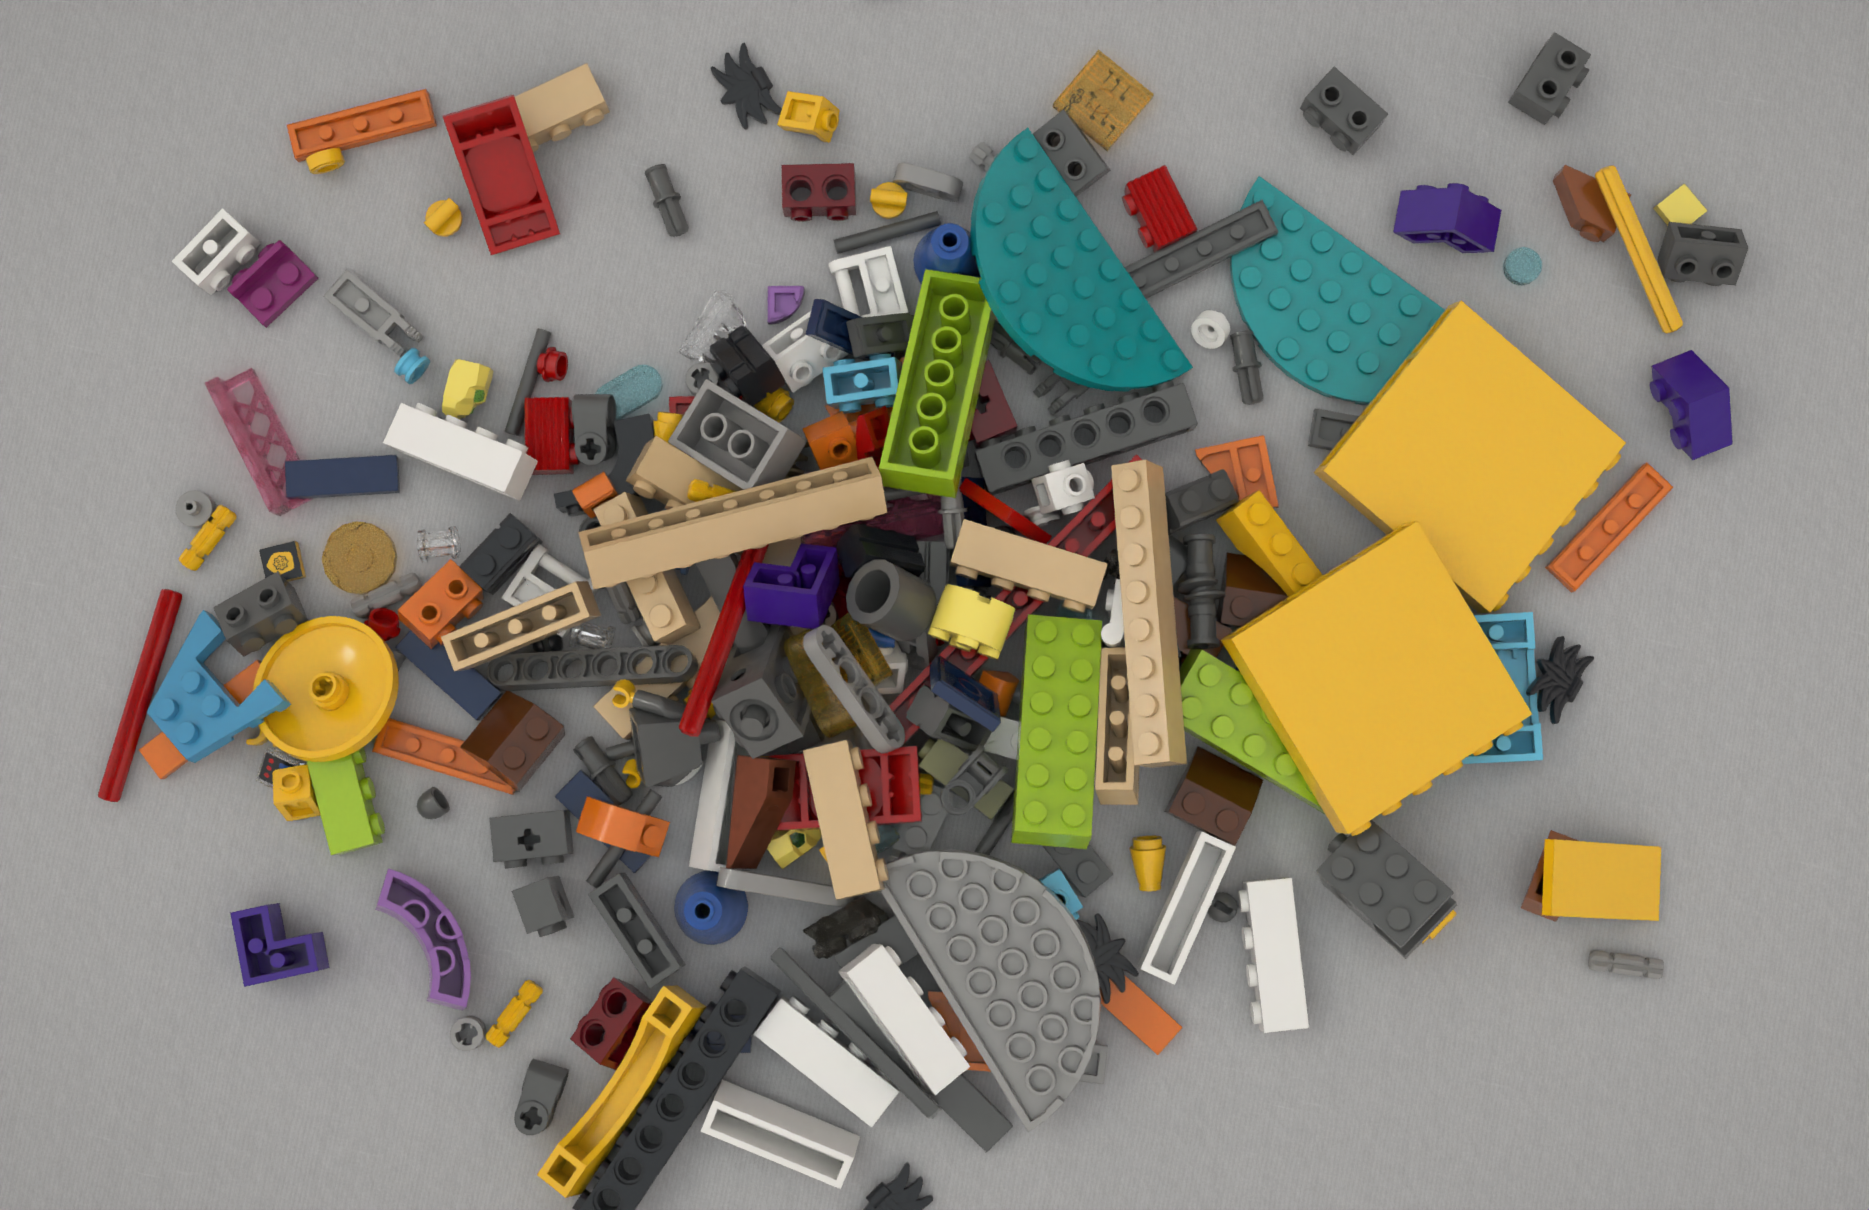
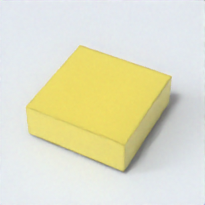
M1685 183L1653 208L1667 226L1669 222L1692 224L1707 212L1706 208Z

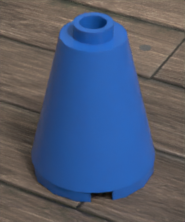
M947 223L931 230L919 241L914 252L913 263L914 271L921 285L925 269L981 277L976 256H972L971 238L968 230L957 224Z
M703 871L688 878L678 890L674 904L676 921L684 934L698 943L707 945L720 944L733 938L743 927L749 906L745 891L716 886L719 873L716 871ZM701 903L708 905L710 908L708 917L703 915Z

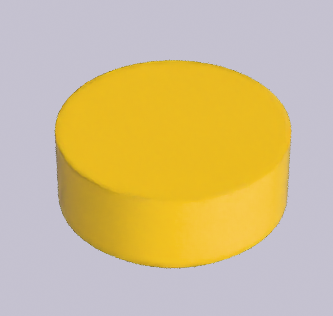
M332 148L310 155L306 158V163L310 173L322 174L340 168L344 165L345 160L340 148Z

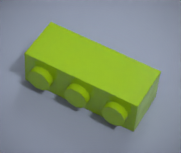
M364 747L346 757L333 761H307L331 855H341L383 843L381 834L385 833L384 822L380 813H375L372 799L376 797L374 784L370 777L365 776L362 764L366 762Z

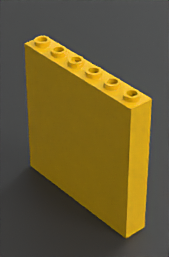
M1458 301L1446 308L1314 471V474L1386 535L1405 523L1418 521L1466 603L1478 613H1491V611L1499 610L1505 604L1509 597L1507 591L1514 583L1521 582L1531 570L1529 564L1537 554L1542 555L1552 545L1554 539L1551 536L1559 526L1564 527L1573 519L1576 514L1574 508L1582 498H1588L1599 485V482L1596 480L1603 471L1610 470L1621 458L1619 451L1626 442L1463 301Z
M1418 521L1401 525L1221 639L1337 833H1351L1352 836L1364 832L1372 825L1370 820L1379 814L1385 816L1396 811L1402 806V799L1411 793L1415 796L1425 792L1432 787L1431 780L1440 774L1446 776L1457 771L1463 766V759L1471 754L1477 756L1486 752L1494 745L1492 740L1501 734L1508 736L1524 726L1522 721L1532 715Z

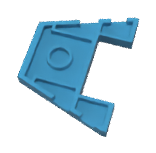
M205 610L199 614L147 710V714L185 759L193 763L234 740L233 736L248 727L255 728L265 722L264 717L275 711L282 712L291 705L279 689L266 679L241 704L235 700L204 664V661L225 640L218 620Z

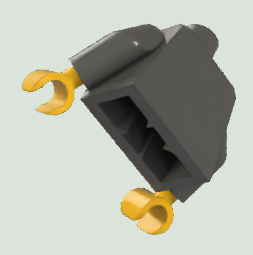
M621 679L614 685L613 689L615 691H621L625 694V696L620 694L614 696L612 699L614 706L623 708L630 702L634 707L629 708L635 759L628 760L622 770L623 774H629L626 779V784L629 788H637L641 781L645 787L675 786L692 770L702 765L700 745L720 741L719 728L715 719L704 722L699 736H688L679 729V724L686 707L685 704L643 690L636 692L634 684L626 679Z

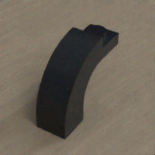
M649 413L613 421L619 453L616 465L608 477L619 495L627 492L638 497L641 496L633 490L634 486L626 482V479L645 444L654 438V419ZM572 490L554 494L556 508L562 513L567 512L570 517L586 514L579 505Z

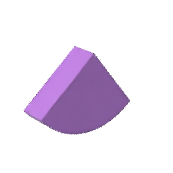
M768 286V324H776L787 320L798 310L804 297V286Z

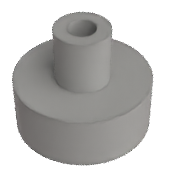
M188 491L176 503L178 519L183 524L192 528H202L207 520L211 521L213 519L211 515L216 509L214 500L209 495L200 491Z

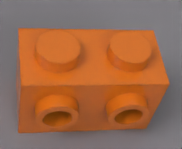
M842 411L802 428L820 470L858 460L856 450L857 423L855 420L848 423Z
M450 559L398 609L399 620L430 649L438 642L443 645L441 636L456 631L457 628L455 626L464 617L470 619L482 608L483 603L481 601L484 599L483 589Z

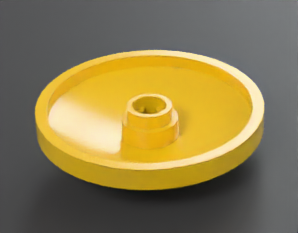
M326 616L299 624L292 632L284 634L275 642L259 666L253 691L266 679L272 682L291 703L282 712L275 711L264 717L265 722L259 725L263 734L272 744L295 758L311 762H326L346 757L358 751L381 731L395 706L399 687V675L396 660L391 649L375 631L351 618Z

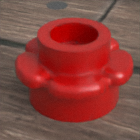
M549 347L546 353L539 355L537 371L539 374H542L545 382L561 381L564 379L568 369L567 355L565 352L556 351L555 347Z
M387 608L374 609L370 612L369 620L364 622L366 626L375 631L384 641L397 637L401 631L399 628V616Z

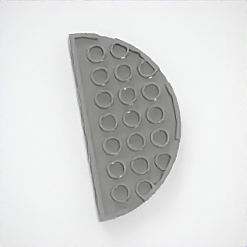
M945 849L910 854L887 862L889 880L883 881L885 890L880 891L1028 1132L1059 1109L1064 1100L1073 1091L1084 1074L1097 1039L1101 1011L1099 976L1095 959L1080 925L1066 905L1041 881L1013 864L986 854Z

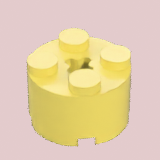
M947 584L941 594L928 635L947 641L950 646L970 652L971 649H978L977 653L998 660L1013 620L1015 608L991 597L990 600L980 596L979 592Z

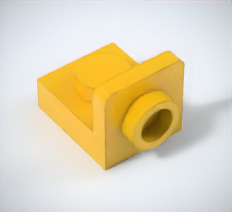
M787 91L777 125L786 131L815 135L822 142L829 143L833 132L838 126L840 111L824 96Z
M307 764L273 771V804L287 822L321 816Z

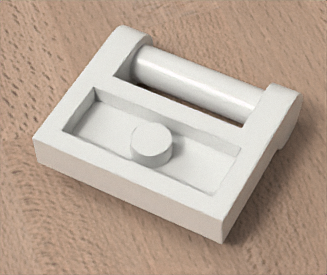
M891 246L840 258L828 264L831 275H834L836 278L843 309L860 316L849 274L851 270L859 268L870 309V314L862 315L861 317L908 313Z
M538 544L501 598L515 607L556 590L533 575L539 566L567 584L576 581H588L593 595L597 593L598 589H593L591 578L586 579L549 555L547 548ZM571 628L557 634L565 639Z
M1116 579L1115 589H1108L1105 610L1108 611L1110 623L1106 624L1101 631V638L1105 643V648L1125 647L1120 579Z

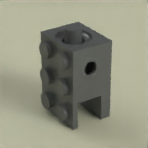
M772 624L763 645L741 654L736 644H733L711 702L717 716L724 719L733 731L739 746L745 748L752 759L804 736L822 675L788 626Z
M1370 820L1372 825L1358 835H1350L1349 837H1346L1343 833L1337 835L1328 846V850L1332 854L1316 871L1327 889L1401 956L1407 959L1457 906V903L1451 898L1454 892L1373 820Z

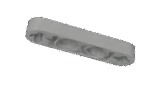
M828 625L819 626L806 633L803 640L806 654L872 747L880 753H888L900 748L905 742V732L902 724L838 633ZM840 666L847 674L848 683L843 680L840 674ZM861 696L865 698L869 705V713L862 705Z
M725 867L719 868L716 886L851 909L853 908L855 898L836 900L833 885Z

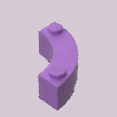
M388 868L375 910L384 912L403 923L419 941L429 968L430 983L427 1001L463 1011L467 1007L470 993L471 970L463 933L456 919L429 888L401 872Z

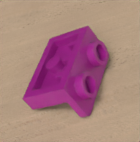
M279 240L275 244L271 243L264 247L258 255V260L250 268L240 270L233 277L232 284L227 290L267 328L319 278L286 244Z

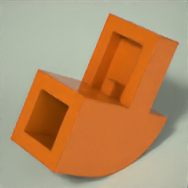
M587 796L576 832L613 846L659 858L670 822Z

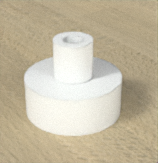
M1206 310L1200 313L1193 322L1191 333L1198 344L1208 349H1215L1220 347L1229 336L1230 324L1221 312Z

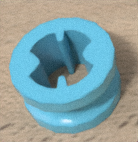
M416 348L408 350L398 361L394 369L398 376L405 375V381L408 384L416 382L430 364V359L426 356L420 357V351Z

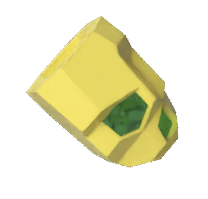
M456 359L449 371L443 395L442 412L446 416L451 415L458 419L472 414L476 406L486 401L494 371L478 363Z
M821 830L775 831L767 850L781 869H784L817 845L821 838Z

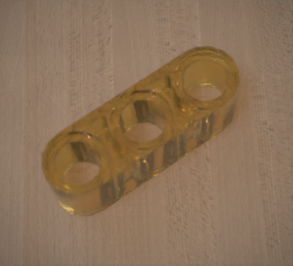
M809 628L784 641V650L820 730L826 737L832 738L857 727V724L806 654L803 640L805 634L813 630ZM840 666V674L843 680L848 683L847 674Z

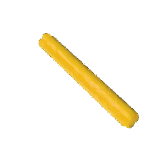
M1614 165L1604 167L1595 173V178L1662 332H1674L1683 326V321Z

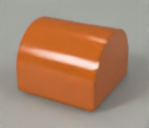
M605 471L572 490L579 505L590 519L596 517L594 508L619 495Z
M983 670L979 682L997 693L1000 716H1006L1019 680L1009 672Z

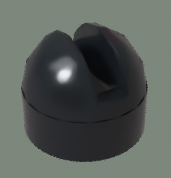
M558 634L548 637L552 650L550 652L562 651V637ZM542 640L533 643L535 652H546Z

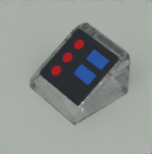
M267 747L255 781L273 789L272 773L274 770L304 765L306 763L278 749Z

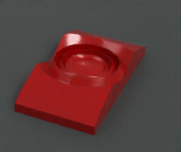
M514 94L443 115L445 126L490 254L494 255L559 235L560 231Z
M918 746L900 747L888 753H880L875 749L860 750L864 769L858 770L861 785L867 783L872 800V806L867 807L869 821H876L877 826L922 822ZM804 754L769 756L771 758L796 761L793 797L776 831L820 829Z

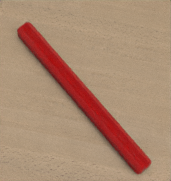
M769 544L760 549L744 550L679 724V729L683 734L697 737L701 733L712 703L711 700L717 689L746 609L743 585L754 562L763 563Z
M162 589L98 792V797L103 800L118 802L121 798L182 600V594L169 589Z

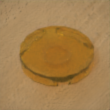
M359 521L344 524L332 532L326 541L328 543L322 554L324 572L333 585L347 593L368 594V592L387 584L395 572L397 563L395 544L384 530L373 524Z

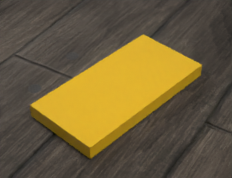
M1545 839L1542 915L1659 921L1661 847Z

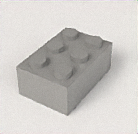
M707 379L668 440V443L743 490L783 480L807 440Z

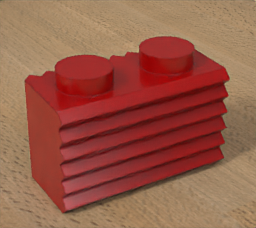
M1166 165L1126 184L1125 195L1122 196V201L1127 213L1130 216L1136 215L1141 225L1138 228V234L1146 248L1152 247L1155 253L1197 232V227Z
M569 397L525 398V446L528 447L526 454L538 461L532 475L574 474V465L580 464L575 454L572 401Z

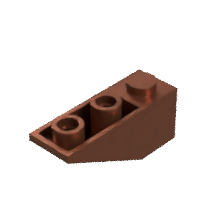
M737 755L726 868L757 869L792 800L796 761L764 756L752 759L751 756Z

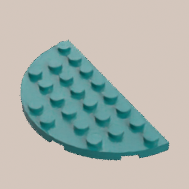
M1027 127L1015 136L994 158L986 175L979 184L971 214L972 256H976L981 276L979 281L980 287L997 320L1009 336L1029 356L1035 355L1041 361L1054 368L1053 373L1090 388L1128 392L1131 389L1153 388L1186 373L1193 366Z
M1259 176L1248 192L1240 210L1263 200L1278 230V234L1230 257L1231 283L1241 318L1247 324L1249 330L1253 331V337L1258 342V347L1288 377L1305 388L1323 396L1351 401L1359 405H1369L1445 309Z

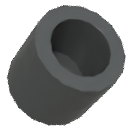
M873 560L864 564L853 576L846 595L847 610L852 619L896 641H910L919 637L928 628L936 608L935 592L930 583L887 560Z

